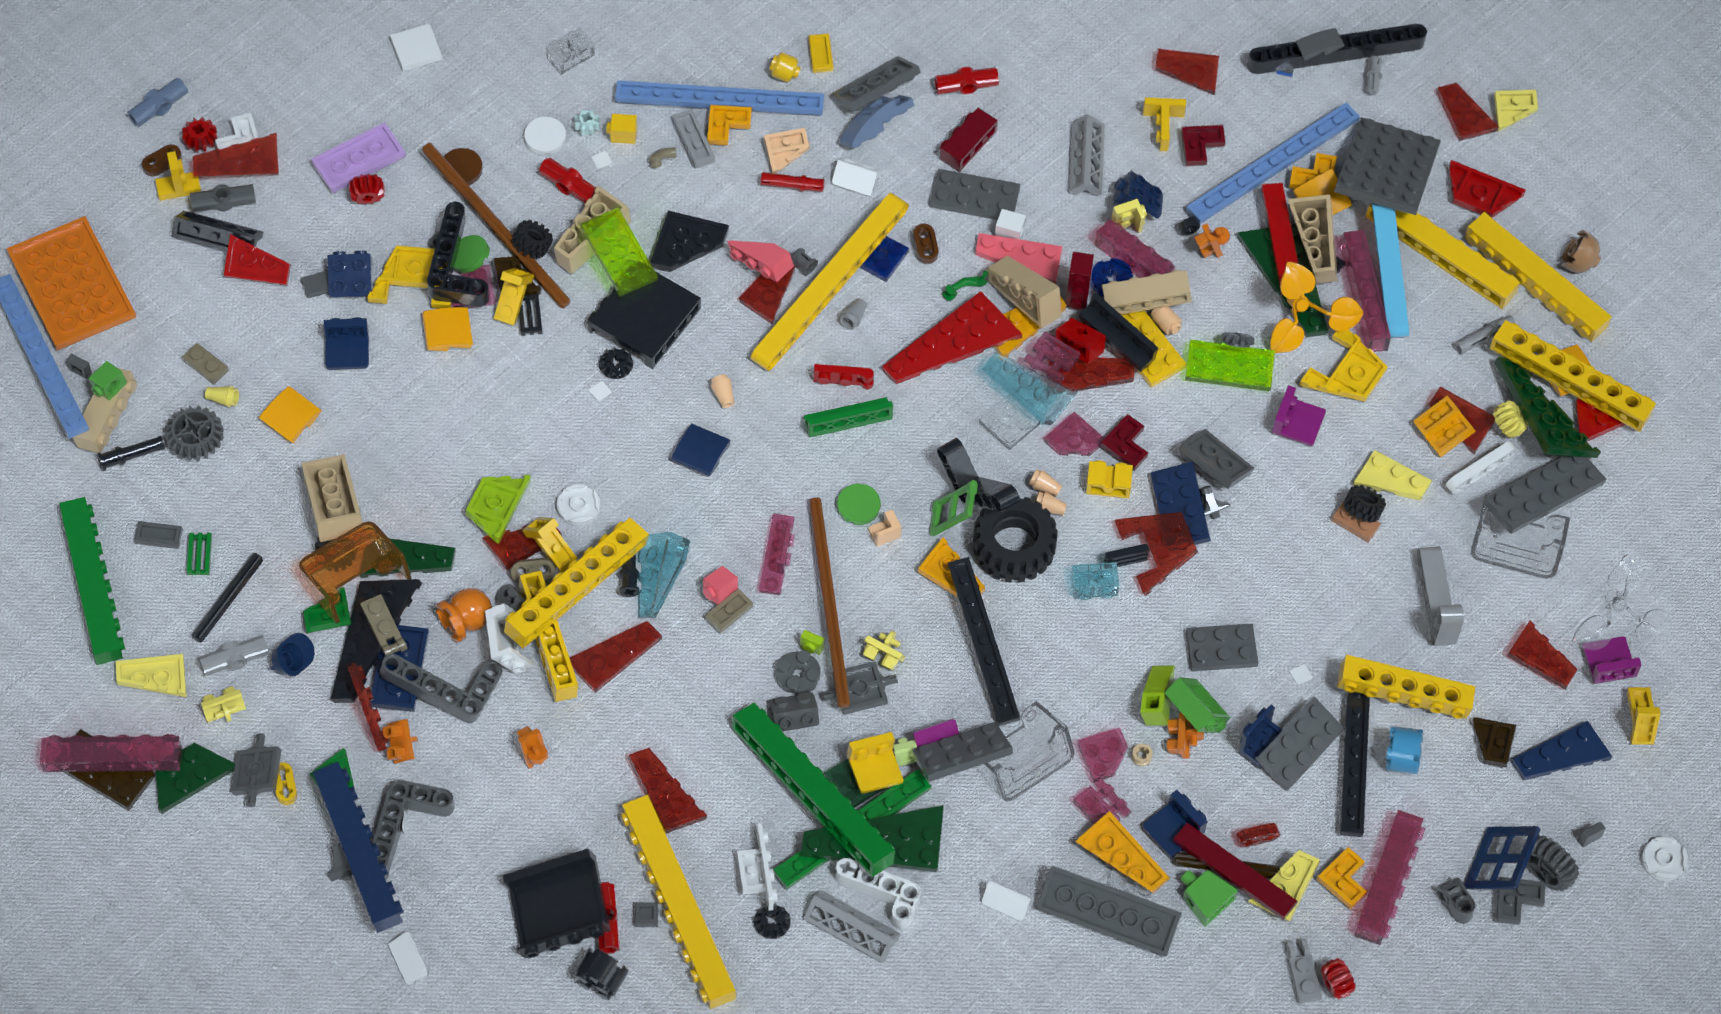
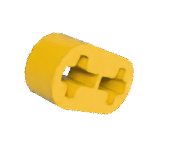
M280 762L276 796L280 804L287 806L296 801L297 790L292 767L288 763ZM281 770H285L286 780L284 781L281 779ZM284 787H288L290 793L288 798L284 796Z

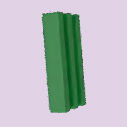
M207 532V535H203V533H198V535L189 533L187 575H210L211 532ZM194 541H197L196 570H193ZM203 541H206L205 570H201Z

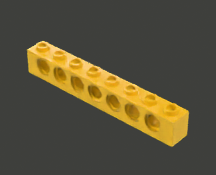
M1505 320L1493 337L1490 346L1491 350L1641 432L1653 414L1656 402L1652 401L1648 396L1637 393L1630 386L1619 383L1610 375L1599 372L1592 365L1581 362L1572 354L1561 351L1554 344L1543 341L1537 335L1523 330L1515 323Z
M631 517L625 522H619L612 533L602 536L594 548L589 547L584 552L582 558L572 561L563 574L561 572L553 578L551 584L542 586L533 599L528 598L522 604L521 609L516 613L514 611L511 612L505 619L504 632L524 649L644 548L647 544L649 533Z

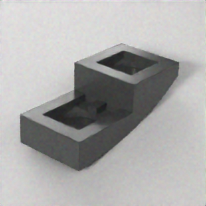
M1336 28L1316 32L1296 41L1305 61L1322 52L1327 55L1344 47Z

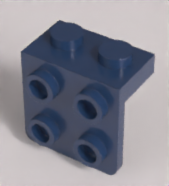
M1132 170L1116 181L1114 185L1113 208L1138 199L1139 204L1144 205L1146 212L1156 219L1161 217L1163 193L1159 187L1153 186L1143 176L1136 174Z
M334 251L333 255H327L329 296L332 298L368 297L369 292H372V255L367 254V251H354V254H346L345 251Z
M332 318L324 320L326 368L328 370L368 368L369 329L367 318Z
M1272 704L1267 709L1263 707L1256 716L1257 720L1253 724L1248 723L1242 731L1243 737L1239 742L1241 743L1239 753L1259 769L1262 765L1255 757L1281 731V728L1272 722L1275 710Z
M1175 790L1170 794L1168 804L1143 824V830L1169 857H1174L1177 852L1184 850L1175 844L1173 839L1186 823H1189L1204 834L1208 821L1202 811L1196 810L1191 805L1190 799L1185 794Z

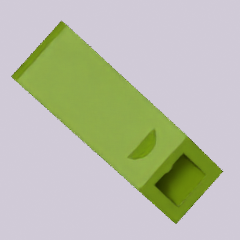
M1174 665L1152 666L1143 690L1140 711L1146 726L1168 725L1171 700L1164 692L1173 684Z

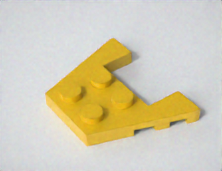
M396 245L384 266L383 273L376 280L372 292L370 291L368 294V302L387 304L390 285L428 288L427 278L435 249ZM432 299L431 305L432 308H450L451 302Z
M1350 330L1335 331L1332 340L1350 350L1330 378L1310 367L1301 379L1300 386L1366 402L1387 372L1388 366L1361 342V338L1357 334H1353Z

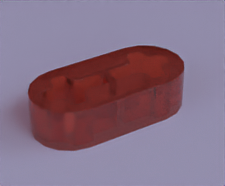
M1268 823L1241 830L1236 834L1239 846L1245 848L1274 841L1280 837V832L1276 823Z

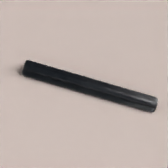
M252 553L192 633L194 640L199 643L204 641L263 562L261 555Z

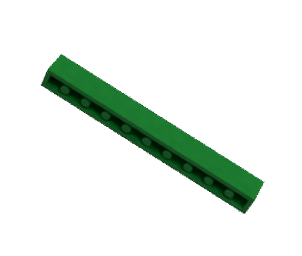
M752 703L733 714L732 729L871 877L894 864L895 849L893 845L881 837L878 829L874 826L872 827L866 821L863 813L857 811L852 806L850 800L838 791L836 785L826 779L821 769L815 767L810 762L807 754L801 752L796 747L794 741L782 732L777 723L772 722L764 709H760L755 703Z

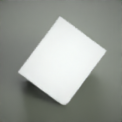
M1002 209L996 224L995 236L1021 239L1025 228L1026 215Z

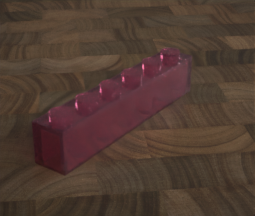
M1364 230L1343 232L1340 247L1343 259L1346 262L1345 267L1353 299L1363 310V316L1359 324L1364 344L1373 352L1388 351L1391 335Z
M144 734L140 737H130L128 735H118L117 737H107L105 735H96L94 737H84L81 735L60 737L52 735L48 738H42L40 764L43 772L181 771L182 744L180 737L173 734H165L163 736Z
M1401 810L1397 811L1357 925L1355 937L1377 945H1381L1383 938L1388 939L1392 926L1387 924L1389 919H1394L1399 906L1394 904L1396 898H1402L1405 886L1401 885L1403 878L1406 880L1409 878L1412 867L1408 866L1410 859L1415 860L1419 847H1416L1415 843L1416 840H1422L1425 828L1421 826L1424 818Z

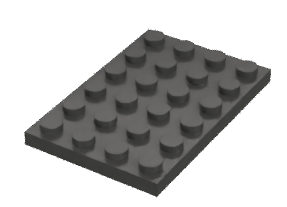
M1361 117L1334 192L1416 215L1441 140Z

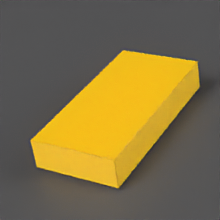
M829 33L809 35L813 73L832 72L834 67Z

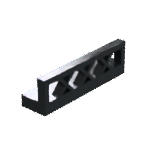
M182 211L175 216L172 237L228 251L230 234L256 247L257 241L263 238V231Z
M1097 293L1093 294L1090 304L1079 313L1078 318L1087 326L1106 335L1105 342L1139 372H1142L1155 360L1159 347Z

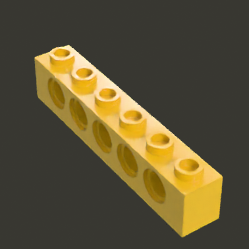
M542 571L520 575L518 588L525 600L528 598L533 599L538 590L546 585ZM556 621L535 638L554 701L559 702L577 698L578 683L558 621Z
M1347 654L1340 664L1337 683L1338 688H1342L1347 692H1358L1371 698L1387 699L1391 703L1399 702L1407 704L1412 708H1423L1437 714H1448L1457 719H1467L1473 710L1476 687Z

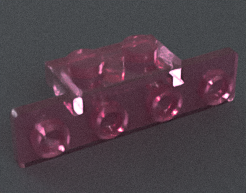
M773 514L759 592L781 594L785 569L791 563L792 553H789V548L794 546L795 534H792L795 521L794 516Z

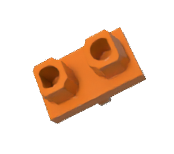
M1207 223L1202 225L1204 232L1194 237L1202 255L1206 258L1215 253L1217 258L1221 257L1223 253L1219 245H1224L1229 241V231L1225 227H1218L1211 232Z
M1179 713V718L1168 720L1169 733L1178 734V738L1167 740L1168 752L1170 754H1180L1183 759H1190V745L1197 746V741L1203 740L1204 732H1198L1182 713Z
M408 719L388 723L387 726L382 728L383 736L386 739H390L391 747L386 751L389 760H393L394 764L415 759L412 743L417 742L418 738L410 736Z
M526 726L517 732L525 764L529 769L534 764H542L548 759V752L538 728L532 731L529 726Z

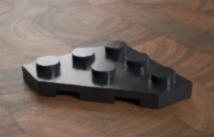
M668 210L650 262V267L673 271L722 248L729 231V225Z

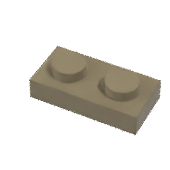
M198 343L182 356L183 361L213 385L229 371L228 366Z
M738 588L707 613L706 620L719 633H722L753 608V602Z

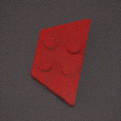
M1450 161L1449 173L1452 202L1456 205L1479 214L1485 212L1493 218L1525 195L1526 189L1456 161Z
M1579 398L1576 399L1577 427L1579 428V433H1584L1589 438L1587 442L1626 425Z

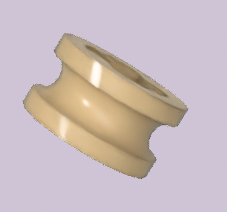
M1147 744L1136 745L1133 748L1132 761L1137 766L1148 765L1153 755L1151 747ZM1140 751H1143V754L1147 753L1145 759H1141V756L1138 757Z

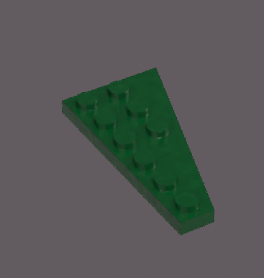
M1498 357L1494 364L1545 454L1598 458L1601 451L1597 447L1592 448L1587 442L1589 438L1584 433H1579L1573 427L1574 422L1554 400L1549 401L1544 395L1546 391L1541 386H1536L1530 380L1531 375L1525 368L1505 357Z

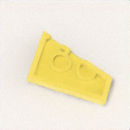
M1374 450L1354 481L1353 486L1364 485L1378 492L1384 490L1393 492L1397 496L1421 501L1432 480Z
M183 654L116 661L118 685L187 698Z
M1298 850L1270 880L1298 901L1294 909L1284 919L1288 922H1291L1320 863V859L1301 850ZM1253 898L1248 901L1250 904L1272 913Z

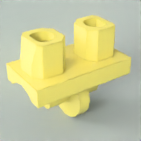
M891 631L888 635L881 632L879 638L885 641L884 643L867 635L865 639L867 645L863 652L865 657L875 661L880 651L885 653L886 656L881 665L891 671L897 666L899 661L903 663L905 659L901 652L891 648L892 645L897 648L901 645V642L895 639L896 632Z
M231 686L223 691L224 695L215 698L214 695L209 694L203 697L201 705L207 723L223 717L226 718L227 722L232 721L231 714L246 709L240 689L236 690Z

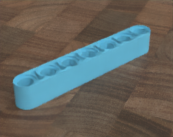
M1372 203L1387 338L1409 336V324L1395 209Z

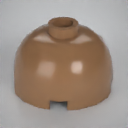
M1581 230L1577 233L1579 235L1578 239L1574 240L1572 238L1561 258L1565 260L1564 263H1561V266L1575 273H1583L1591 267L1595 268L1601 260V257H1599V242L1594 236Z

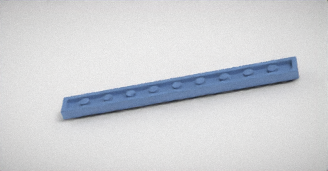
M617 80L615 100L619 103L710 108V105L752 107V111L823 115L824 94Z
M1347 102L1189 204L1186 207V211L1191 217H1197L1200 224L1359 121L1360 116Z
M11 274L0 277V304L68 438L70 439L89 431L88 425Z

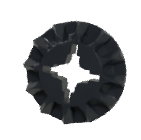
M614 347L612 350H606L603 355H600L599 368L606 377L620 379L632 371L633 359L631 354L627 353L624 348L620 350ZM615 357H617L619 362L617 366L618 369H616L614 363H612Z
M774 903L773 910L768 911V905L765 904L764 907L757 910L754 917L756 931L768 939L782 937L788 932L791 924L790 914H788L784 907H780L776 903ZM777 915L776 922L778 924L771 923L767 926V917L773 918Z

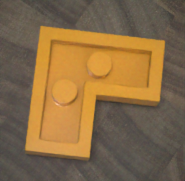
M710 105L708 143L728 145L730 128L750 129L752 107Z
M1316 153L1313 170L1293 166L1289 188L1295 189L1330 169L1335 171L1337 156Z
M1347 847L1317 877V881L1349 909H1352L1367 894V891L1351 878L1364 866L1365 861Z

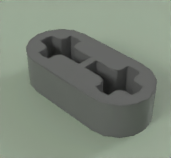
M511 584L504 585L497 594V599L501 604L505 603L515 611L521 609L522 604L526 601Z

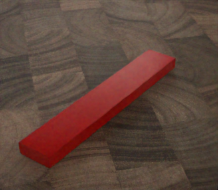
M1283 183L1262 184L1261 190L1280 286L1286 262L1298 264Z

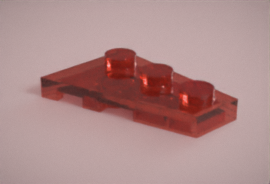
M1158 49L1155 71L1215 96L1219 56Z
M1457 82L1437 87L1436 93L1459 141L1498 131L1499 126Z
M795 266L778 282L770 278L766 279L760 275L739 297V302L773 325L784 294L795 273Z
M1440 386L1429 403V407L1431 408L1448 395L1476 431L1462 441L1475 455L1494 425L1495 417Z
M524 525L522 529L512 532L506 530L500 543H496L489 536L482 537L484 544L506 571L512 567L514 562L527 559L542 550L534 538H528L522 530L528 525Z
M1531 620L1507 656L1565 690L1578 670L1560 650L1557 651L1549 643V639L1535 628V624Z

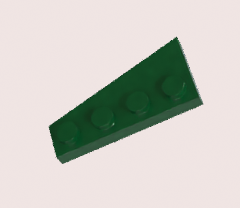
M369 535L360 578H367L368 575L389 576V574L393 573L407 575L411 574V572L419 571L423 573L452 571L456 548Z

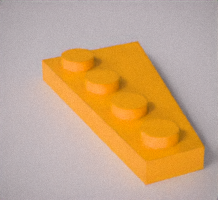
M1110 811L1076 840L1077 844L1152 894L1170 879Z

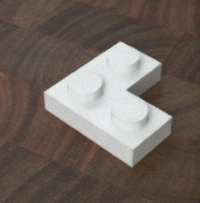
M251 113L231 117L235 135L215 139L221 161L262 151Z

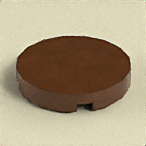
M456 148L445 154L444 158L468 185H472L479 180L483 171V163L481 157L475 151L469 148Z

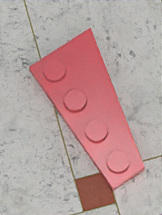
M979 233L975 255L995 263L1009 256L1056 284L1062 246Z

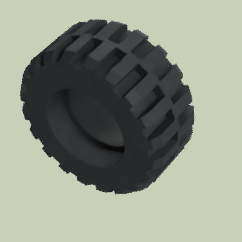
M1028 497L1020 499L1018 503L1003 512L983 508L976 519L973 534V552L976 555L978 564L983 565V570L988 574L992 572L994 578L999 580L1001 577L1005 578V582H1012V580H1018V583L1025 582V578L1029 577L1032 580L1037 577V573L1043 574L1047 570V566L1051 565L1056 551L1058 530L1056 529L1055 519L1051 517V513L1047 508L1042 509L1041 503L1038 501L1033 503L1031 498ZM1006 528H1021L1029 532L1036 542L1027 549L1014 551L1001 546L996 541L995 535Z

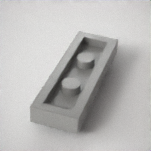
M693 109L674 114L673 120L695 168L715 162V156Z

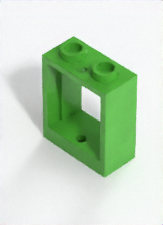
M1179 677L1164 692L1198 732L1219 733L1226 728V722L1231 718L1198 679Z

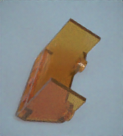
M370 521L363 522L307 555L299 563L301 573L318 603L336 624L340 622L335 605L340 601L337 589L371 568H374L381 574H387L398 569L406 579H411L404 554L374 522Z

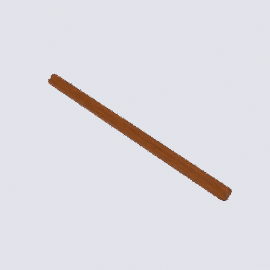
M432 143L424 145L422 147L423 153L531 274H534V278L561 308L570 304L569 297L534 258H530L529 254L527 256L523 255V251H517L518 247L515 248L512 242L513 234Z
M819 497L811 498L809 504L837 703L839 708H847L850 706L822 502Z

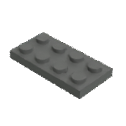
M897 56L833 92L831 97L839 105L851 111H858L867 103L878 100L881 95L896 90L902 83L913 80L921 71L918 65Z
M938 169L930 208L998 220L1002 209L1015 212L1021 184Z
M1314 696L1307 701L1255 759L1285 791L1289 790L1345 728Z
M996 722L912 749L913 758L929 782L1013 754L1011 744Z

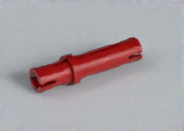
M762 172L761 185L795 188L803 192L805 190L824 192L825 179L806 177V175L801 177Z

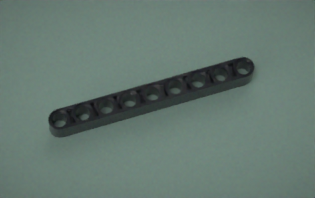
M1410 24L1343 34L1340 37L1344 47L1327 55L1322 52L1306 61L1297 42L1256 47L1249 53L1247 68L1253 74H1264L1370 58L1372 56L1416 51L1423 48L1427 29L1422 24Z

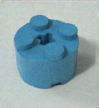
M1391 726L1386 770L1418 774L1423 730Z

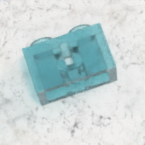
M1116 562L1072 566L1071 579L1074 599L1089 600L1093 597L1112 598L1118 596L1119 578Z

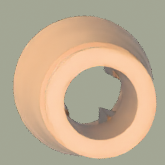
M726 374L718 375L711 379V388L722 404V407L728 408L733 406L735 402L731 379Z
M1036 469L1029 482V485L1033 486L1032 489L1041 492L1045 491L1054 496L1058 495L1063 486L1044 470L1040 471Z
M1045 491L1044 493L1038 492L1035 501L1042 504V509L1047 508L1051 514L1063 516L1067 506L1063 501Z

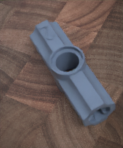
M175 78L160 90H150L145 95L144 101L129 110L127 115L136 127H140L156 115H165L174 102L188 93V89L180 78Z

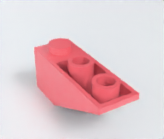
M732 240L727 242L730 255L734 260L743 262L751 270L755 269L766 279L770 278L778 282L794 267L790 253L774 243Z

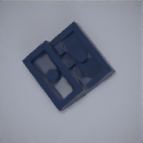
M692 423L677 445L671 460L711 476L718 467L720 458L730 446L731 440Z

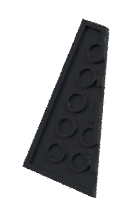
M419 579L360 581L351 615V625L348 627L331 695V700L334 703H354L367 681L366 676L372 666L375 667L379 660L377 656L381 651V647L360 603L381 594L398 627L401 622L400 616L404 609L412 603L411 597L415 590H419L422 585Z

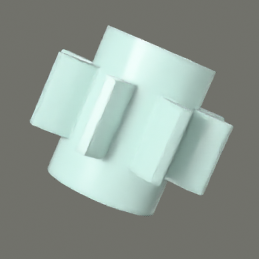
M581 110L579 116L575 115V130H580L582 136H592L595 130L600 129L599 115L595 116L593 110Z

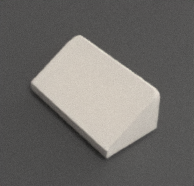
M993 881L988 882L982 899L983 905L1020 921L1025 919L1031 902L1029 897Z
M409 931L388 944L406 984L428 976L426 967Z

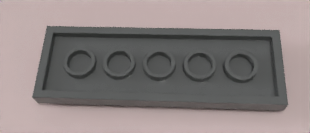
M1563 456L1486 497L1483 503L1510 534H1513L1600 487L1607 479L1587 457Z
M1051 865L1036 908L1163 956H1167L1182 915V912Z

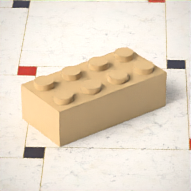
M345 454L301 463L304 482L320 542L364 533L361 513Z

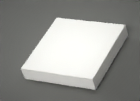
M430 24L390 35L403 71L443 60Z

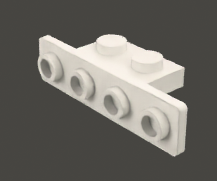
M761 822L757 823L756 832L759 849L737 851V861L742 893L766 892L768 911L773 910L774 902H777V890L772 888L771 884L774 882V871L769 869L768 863H771L770 849L766 850L765 844H768L767 830H763Z

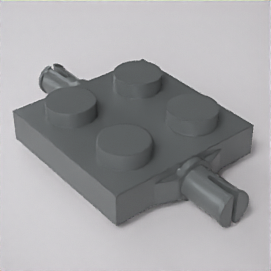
M876 661L846 668L850 706L843 708L844 715L888 704L885 686L898 683L896 674L883 677L878 671ZM836 689L822 692L824 701L837 698Z
M262 733L256 734L254 747L246 750H237L231 792L234 795L248 794L246 803L248 807L256 806L257 794L276 791L282 750L278 746L265 747L266 735Z

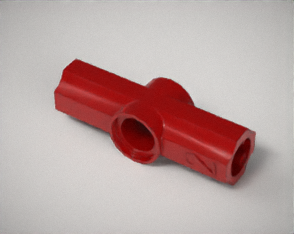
M963 67L958 69L956 73L937 75L934 79L938 94L960 91L962 94H971L978 88L999 85L996 67L973 70L971 67Z
M550 157L542 162L539 173L555 183L560 192L565 195L572 194L584 203L589 198L592 199L596 187L584 180L576 169L572 167L567 169Z
M602 882L607 914L612 919L609 920L611 931L598 937L599 950L606 954H614L620 951L615 886L609 882Z

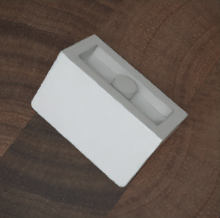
M841 157L837 161L832 184L870 196L873 192L875 181L880 177L882 169Z

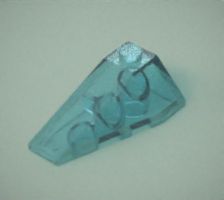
M672 532L649 534L646 546L638 552V562L641 563V572L638 578L641 581V590L638 594L639 618H656L686 562L689 552V539Z

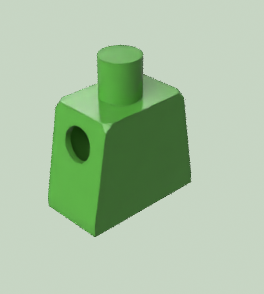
M1188 870L1180 879L1188 886L1184 892V901L1205 927L1236 899L1238 890L1208 870L1200 877H1197L1191 870Z

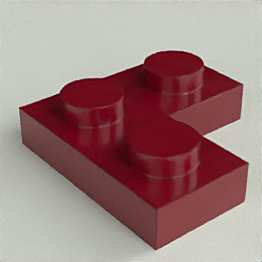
M1223 125L1184 126L1181 129L1186 166L1207 165L1206 147H1225L1226 141Z
M1129 414L1106 436L1100 446L1122 463L1133 465L1132 470L1134 471L1143 463L1149 453L1133 442L1144 431V425Z

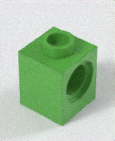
M108 361L104 362L88 378L92 385L91 390L98 397L103 396L109 401L127 384L122 371Z

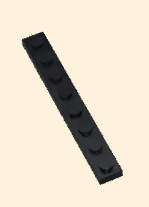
M966 557L948 562L949 572L998 725L1002 726L1020 721V714L970 559Z
M1347 692L1340 821V835L1363 837L1370 707V697L1358 692Z

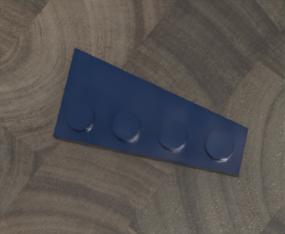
M1587 720L1513 758L1511 763L1524 781L1550 775L1552 772L1559 770H1571L1572 767L1580 765L1588 766L1597 761H1609L1612 755Z

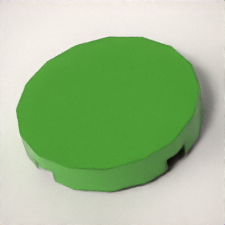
M470 235L461 239L454 270L461 273H469L484 264L483 260L485 257L486 259L488 258L490 251L488 243L484 238L479 235Z
M859 483L844 488L839 494L837 501L839 515L844 521L854 523V525H864L875 520L881 506L879 494L874 488Z

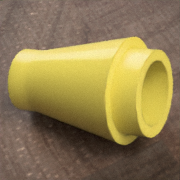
M233 386L207 387L205 398L227 407L236 406L239 400V390Z

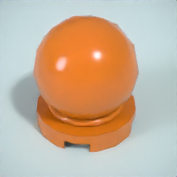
M477 588L459 590L452 596L450 603L442 600L435 604L439 608L436 610L439 621L444 629L449 627L454 634L451 638L457 643L466 638L465 631L474 632L482 629L487 624L485 610L492 608L490 599L483 591Z

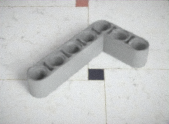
M1440 546L1418 548L1417 561L1433 646L1456 644L1463 625L1464 613L1461 604L1452 605L1442 549Z

